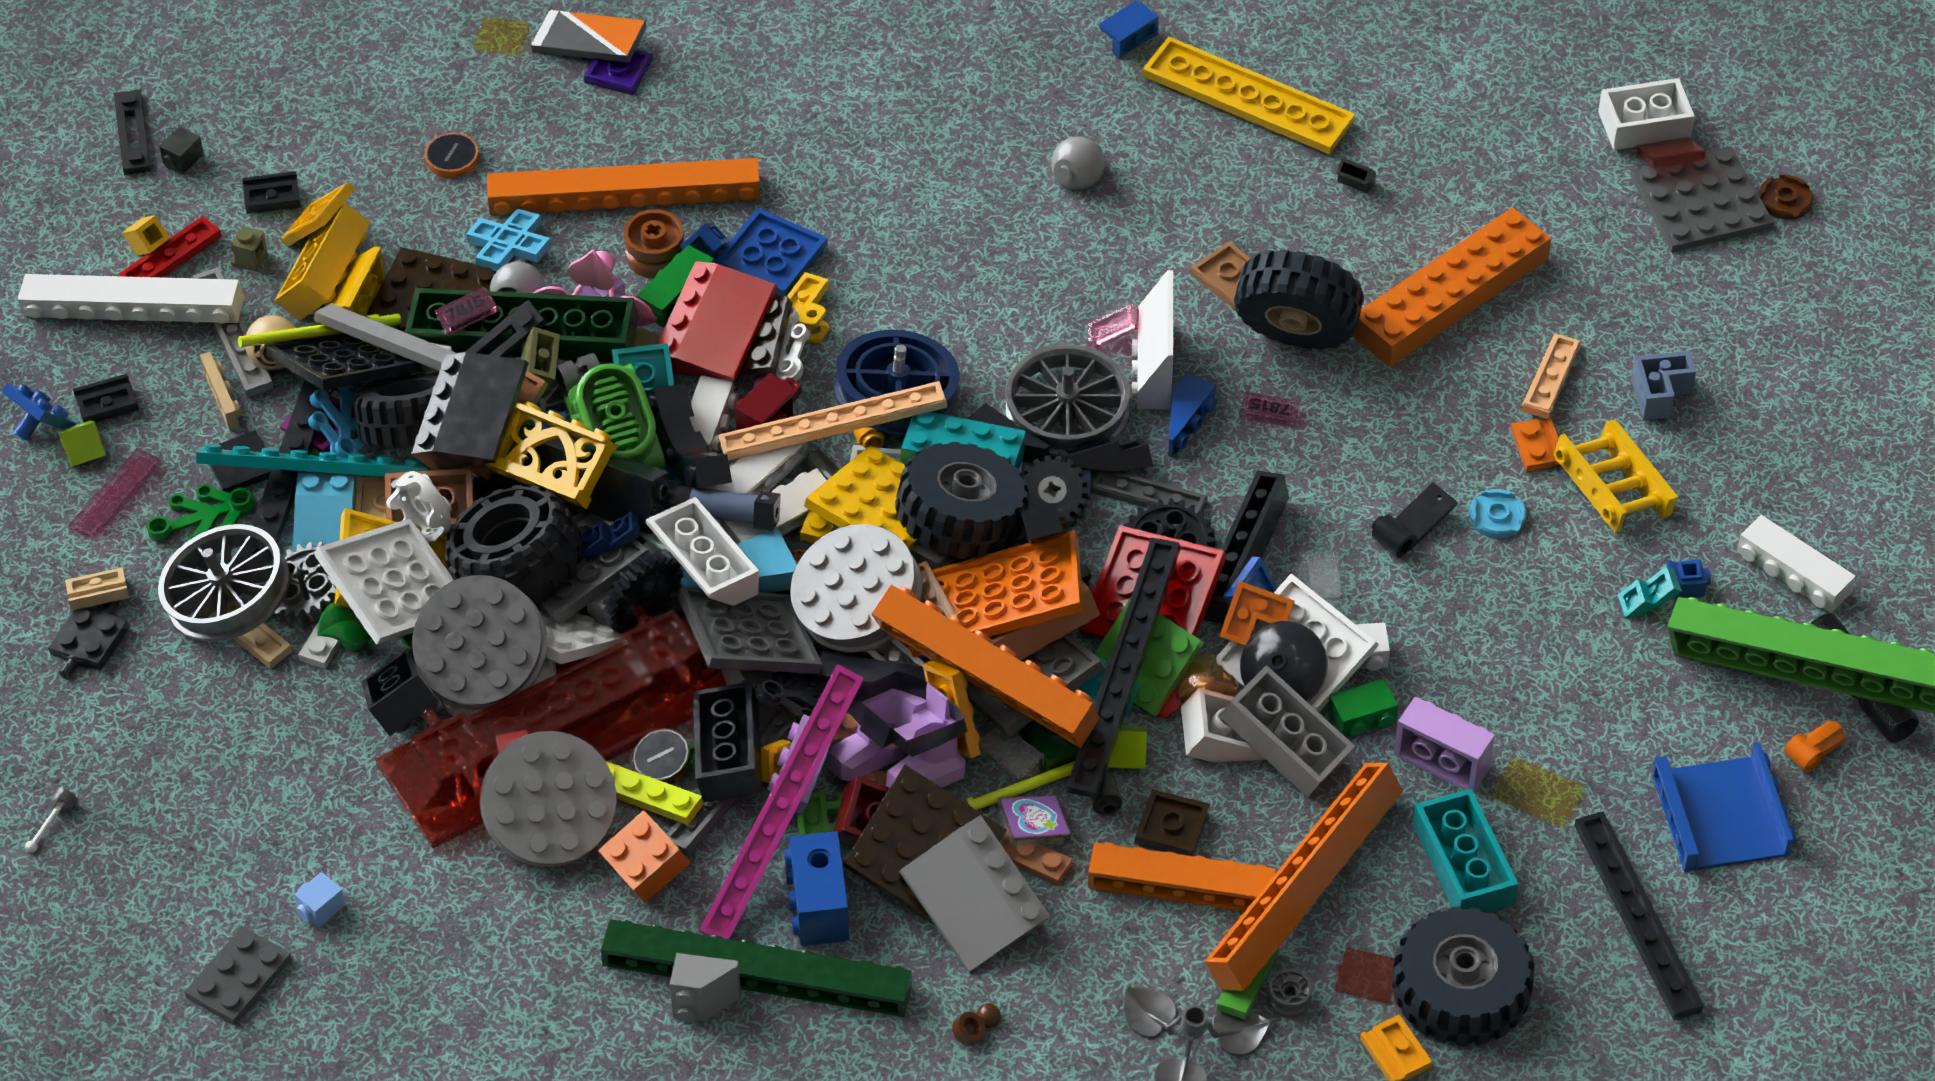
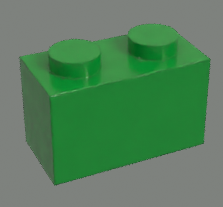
M1384 678L1330 695L1328 713L1337 730L1345 737H1357L1365 731L1377 727L1386 728L1397 721L1398 704Z

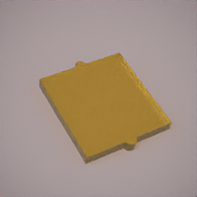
M483 16L480 28L476 30L477 37L473 49L518 55L522 42L526 40L525 33L528 21Z

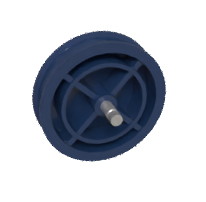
M880 330L854 339L841 351L836 364L837 376L834 392L838 404L843 405L940 381L946 398L947 408L931 412L950 416L957 402L960 372L953 355L937 341L905 330ZM912 416L869 426V428L887 434L905 435Z

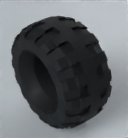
M514 485L512 488H501L484 498H479L472 503L469 509L464 510L457 517L456 524L451 526L447 534L445 562L454 580L473 575L500 578L517 587L537 605L545 601L551 594H556L564 587L566 580L572 578L577 570L576 563H579L581 560L583 543L580 538V530L568 506L559 496L556 497L551 491H546L544 487L536 485L531 487Z

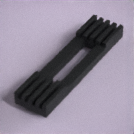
M141 90L114 93L124 176L127 173H130V175L134 172L139 174L141 171L145 173L147 170L151 172ZM132 114H135L139 147L129 149L125 117L126 115L130 117Z
M527 300L466 352L480 354L510 328L514 327L517 332L490 354L492 356L504 357L523 340H526L533 327L541 329L547 322L532 303Z

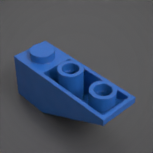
M1189 372L1185 373L1172 390L1168 456L1173 457L1178 449L1183 450L1185 448L1189 435L1192 431L1197 432L1199 430L1203 417L1207 412L1212 413L1217 404V398L1215 397L1216 385Z

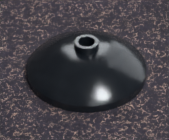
M1291 621L1274 622L1259 629L1246 643L1240 660L1241 678L1244 686H1246L1267 665L1308 702L1319 692L1325 682L1328 671L1327 653L1320 638L1306 626ZM1283 657V663L1280 666H1275L1276 658Z

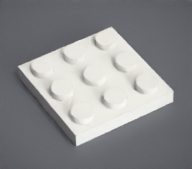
M539 611L547 630L546 657L559 664L625 647V636L615 632L610 626H603L595 622L594 618L581 615L576 612L570 619L558 625L543 611Z

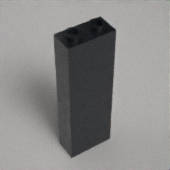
M528 424L521 426L519 430L520 438L522 440L528 438L524 433V427L532 430L534 426ZM560 438L545 442L534 448L541 461L539 473H543L548 466L555 462L567 461L566 452ZM515 441L509 449L508 454L511 452L513 448H515L518 445ZM586 445L583 452H590L591 454L585 459H579V463L590 461L596 451L591 449L589 445ZM529 452L526 456L530 459L524 461V466L530 465L533 461ZM610 457L590 495L592 500L587 509L565 500L563 501L569 507L612 522L632 511L639 517L640 531L649 534L653 531L646 524V519L666 510L667 495L669 493V472L629 458ZM567 468L558 469L555 472V478H560L562 476L561 470L567 471ZM579 470L578 485L586 470ZM507 477L506 485L508 486L525 485Z

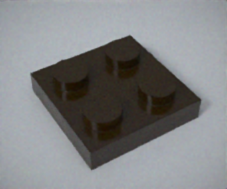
M1152 789L1135 835V843L1166 852L1169 851L1179 855L1194 857L1210 811V804Z

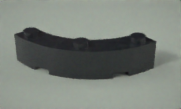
M687 384L656 387L646 392L655 419L656 434L664 455L665 464H669L675 476L684 485L693 488L732 483L728 455H720L716 452L709 453V445L701 431H694L689 418L693 417L694 413Z

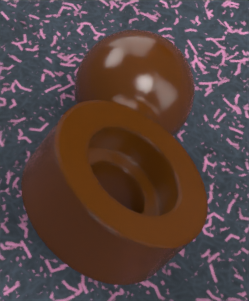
M986 1003L981 1005L976 1013L965 1012L961 1014L952 1024L955 1038L964 1045L975 1044L985 1035V1028L995 1027L1000 1022V1010L994 1004Z

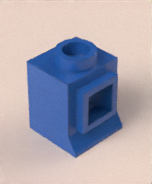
M1667 560L1666 566L1674 568L1682 590L1681 593L1672 599L1705 596L1706 586L1711 583L1709 568H1703L1701 560L1679 562Z

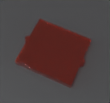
M1346 947L1342 965H1339L1337 968L1339 975L1335 991L1388 1003L1392 989L1395 958Z

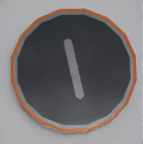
M452 132L433 138L426 147L425 159L432 173L440 177L454 178L458 177L457 174L464 172L465 175L471 172L477 166L479 153L477 144L471 137Z

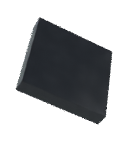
M256 430L218 444L224 450H233L234 446L250 447V451L262 452V448H265ZM209 465L221 491L231 493L234 489L245 488L267 480L272 469Z

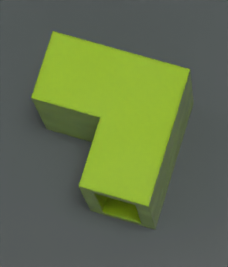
M90 420L57 431L61 445L65 449L69 464L72 467L106 455L94 421Z
M1121 725L1108 768L1146 769L1147 726Z

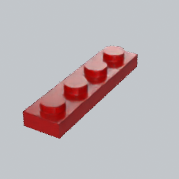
M201 216L154 251L146 254L120 272L118 276L163 278L221 238L220 229L204 216Z

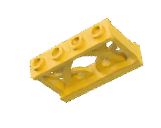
M526 401L525 405L516 402L496 463L485 465L495 473L530 487L532 485L544 487L546 491H551L556 497L559 496L562 500L587 509L592 500L590 495L612 452H615L617 446L610 441L611 436L599 429H595L594 432L589 431L586 425L576 420H572L571 423L566 422L563 416L549 410L548 414L541 412L542 409L531 402ZM527 420L534 421L535 427L532 430L524 427V433L528 438L522 440L519 436V430L523 422ZM544 425L549 426L551 428L544 429ZM572 436L577 437L579 439L576 442H574ZM560 438L566 452L567 461L555 462L548 466L543 473H539L541 461L534 448L545 442ZM515 441L518 445L515 448H513L511 452L507 455L509 449ZM588 444L595 445L596 452L592 459L586 463H579V459H585L591 454L590 452H583L584 447ZM529 452L533 461L530 465L524 466V461L530 459L526 456ZM567 468V471L561 470L562 476L560 478H555L554 475L558 469ZM579 470H586L578 485Z

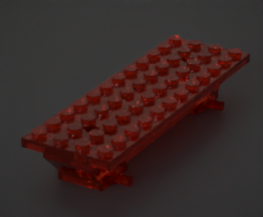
M638 606V609L635 607L632 615L639 624L635 628L621 634L622 642L594 656L572 661L556 669L557 674L470 717H467L465 712H462L452 718L440 720L434 710L429 708L428 711L425 710L422 714L429 724V727L424 732L411 737V741L375 758L376 766L432 849L484 823L480 809V793L486 772L499 754L496 742L497 735L527 730V734L541 731L563 732L587 742L605 761H609L635 748L641 739L649 733L661 729L671 730L693 719V691L726 686L727 684L721 670L708 668L683 608L676 611L672 609L662 615L649 617L642 606Z

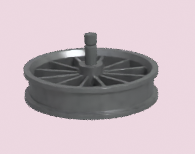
M1070 344L1045 347L1024 357L1011 371L1006 384V417L1050 446L1049 455L1056 457L1059 456L1058 451L1109 436L1117 439L1125 429L1129 418L1130 388L1128 379L1122 368L1112 358L1098 350ZM1065 367L1062 371L1061 383L1050 369ZM1071 367L1085 369L1074 383V370ZM1040 372L1050 386L1031 377ZM1094 372L1104 377L1084 386ZM1020 387H1023L1036 394H1017ZM1112 387H1115L1118 394H1099ZM1017 407H1037L1023 414H1020ZM1099 407H1119L1114 415ZM1051 415L1041 429L1031 425V423ZM1086 416L1091 417L1097 421H1100L1105 425L1095 430V428L1092 426V424L1089 422ZM1059 419L1066 420V435L1050 433ZM1076 419L1086 433L1069 435V420Z
M225 525L197 535L173 554L165 565L159 579V599L169 614L172 623L183 635L207 642L228 640L255 629L278 609L289 588L290 571L277 543L267 532L250 525ZM240 548L231 560L232 549ZM256 548L262 549L252 556ZM222 552L221 563L216 557V554ZM272 560L274 561V565L263 567ZM203 561L209 567L207 572L194 569ZM184 579H188V580L195 581V582H190V583L181 584ZM268 581L265 586L255 584L259 582ZM242 593L255 596L245 605L239 598ZM186 598L175 605V600ZM235 600L240 608L227 614L228 602ZM217 606V617L208 618ZM196 610L192 617H187L188 614Z

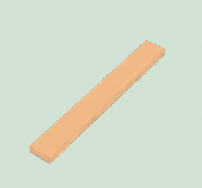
M940 381L731 431L719 434L718 436L723 455L727 454L729 461L947 408V402Z

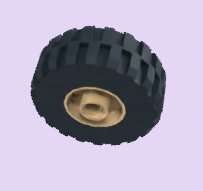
M1269 250L1263 254L1258 253L1244 264L1234 297V306L1237 315L1241 317V321L1245 325H1249L1253 331L1266 336L1270 340L1306 349H1326L1327 347L1335 348L1341 343H1346L1356 332L1364 294L1359 281L1354 279L1348 270L1342 269L1340 265L1334 262H1329L1323 257L1309 255L1300 251Z

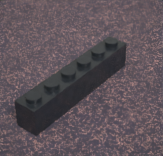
M1257 470L1222 545L1221 550L1225 551L1227 558L1204 615V620L1224 624L1230 607L1224 595L1252 557H1261L1262 559L1289 500L1284 474Z

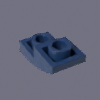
M630 511L624 517L616 519L610 527L601 520L593 527L587 528L580 536L583 543L581 555L586 558L605 554L632 542L640 536L639 517Z

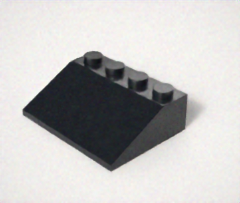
M470 352L445 355L411 454L432 470H446L496 463L529 363L526 360Z

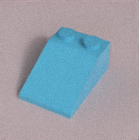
M298 473L295 492L293 552H296L298 544L305 549L308 542H312L314 547H316L320 541L324 545L339 541L341 514L345 508L355 510L356 475Z

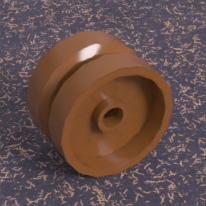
M664 210L639 212L630 218L624 227L626 262L629 268L637 275L655 278L656 274L664 269L677 253L683 251L680 246L684 243V228L680 219L670 212Z

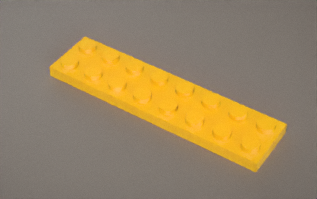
M1169 36L1145 65L1142 76L1329 155L1355 121V114Z

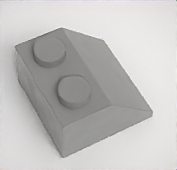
M677 953L669 984L673 1017L684 1022L705 1021L738 1001L741 996L738 961Z

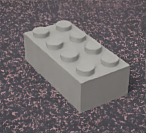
M1267 665L1230 701L1219 716L1307 797L1322 784L1355 747L1353 743Z

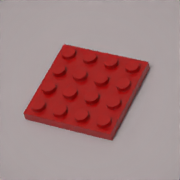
M1119 525L1092 595L1100 615L1089 623L1080 626L1079 631L1084 635L1099 639L1105 638L1132 596L1151 537L1179 542L1181 548L1159 614L1196 637L1227 554L1223 550Z

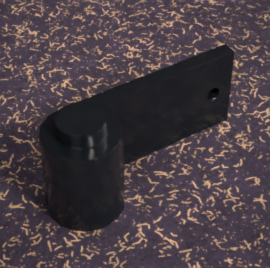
M1432 482L1396 518L1390 514L1379 516L1372 524V537L1395 556L1401 558L1458 505V502Z

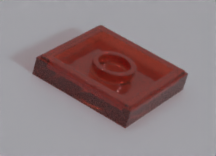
M1689 137L1636 145L1637 154L1654 168L1706 159L1705 149Z

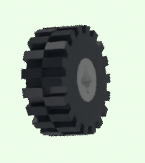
M1044 456V461L1042 462L1037 458L1033 461V466L1027 465L1024 468L1022 476L1028 486V495L1030 497L1027 510L1055 503L1057 509L1063 508L1067 525L1070 524L1073 527L1077 524V518L1083 517L1084 509L1087 508L1088 504L1086 476L1083 477L1081 468L1079 466L1075 468L1074 462L1069 459L1067 463L1063 462V457L1057 456L1056 460H1051L1050 456Z

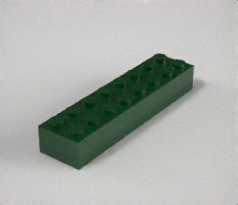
M415 288L405 333L430 343L451 346L452 351L455 353L466 352L529 300L547 322L541 329L560 334L558 359L577 361L579 357L594 353L599 362H613L612 349L633 347L639 317L634 298ZM481 295L478 299H483L485 304L482 307H475L482 303L479 301L474 304L472 298ZM468 300L471 302L475 310L472 311L469 305L465 306ZM463 304L468 312L460 316L455 307ZM454 308L453 314L455 319L451 320V312L447 314L444 312ZM510 328L480 354L490 355L517 332L515 328ZM525 340L504 357H521L522 345Z

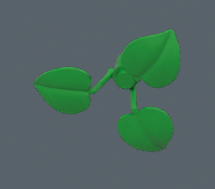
M331 603L321 614L317 631L318 636L330 637L341 641L342 645L352 653L360 652L367 643L370 645L375 643L360 620L355 617V613L351 608ZM413 633L400 637L401 641L413 651Z

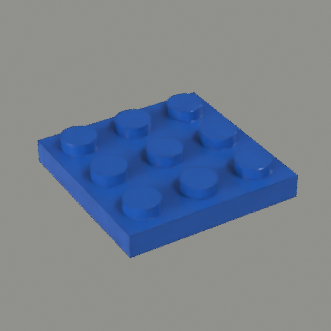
M757 208L716 257L715 263L774 283L778 287L775 294L784 297L789 294L804 272L810 268L827 247L828 238Z

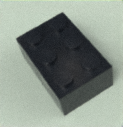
M410 647L361 681L368 710L389 736L396 732L399 734L405 731L411 725L412 720L419 715L425 716L436 707V703L439 702L436 691L431 688L417 667L413 651Z

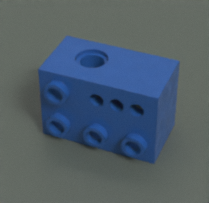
M838 831L790 836V849H784L786 882L787 885L793 884L794 890L788 892L790 910H796L797 917H791L793 936L799 935L801 946L850 941L848 904Z

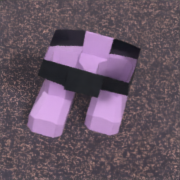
M896 671L859 687L847 710L858 722L857 733L832 745L827 752V768L841 780L852 781L857 776L862 777L873 770L876 771L901 760L888 769L886 787L890 788L901 768L907 765L943 788L964 778L966 760L958 752L957 746L958 736L968 732L960 710L930 683Z

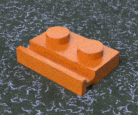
M1551 417L1543 421L1534 419L1511 423L1510 430L1526 472L1561 465L1553 456L1559 438Z

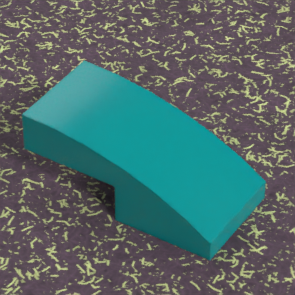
M1665 566L1646 582L1640 579L1635 580L1618 594V598L1625 618H1634L1663 605L1681 593L1682 590L1674 568Z

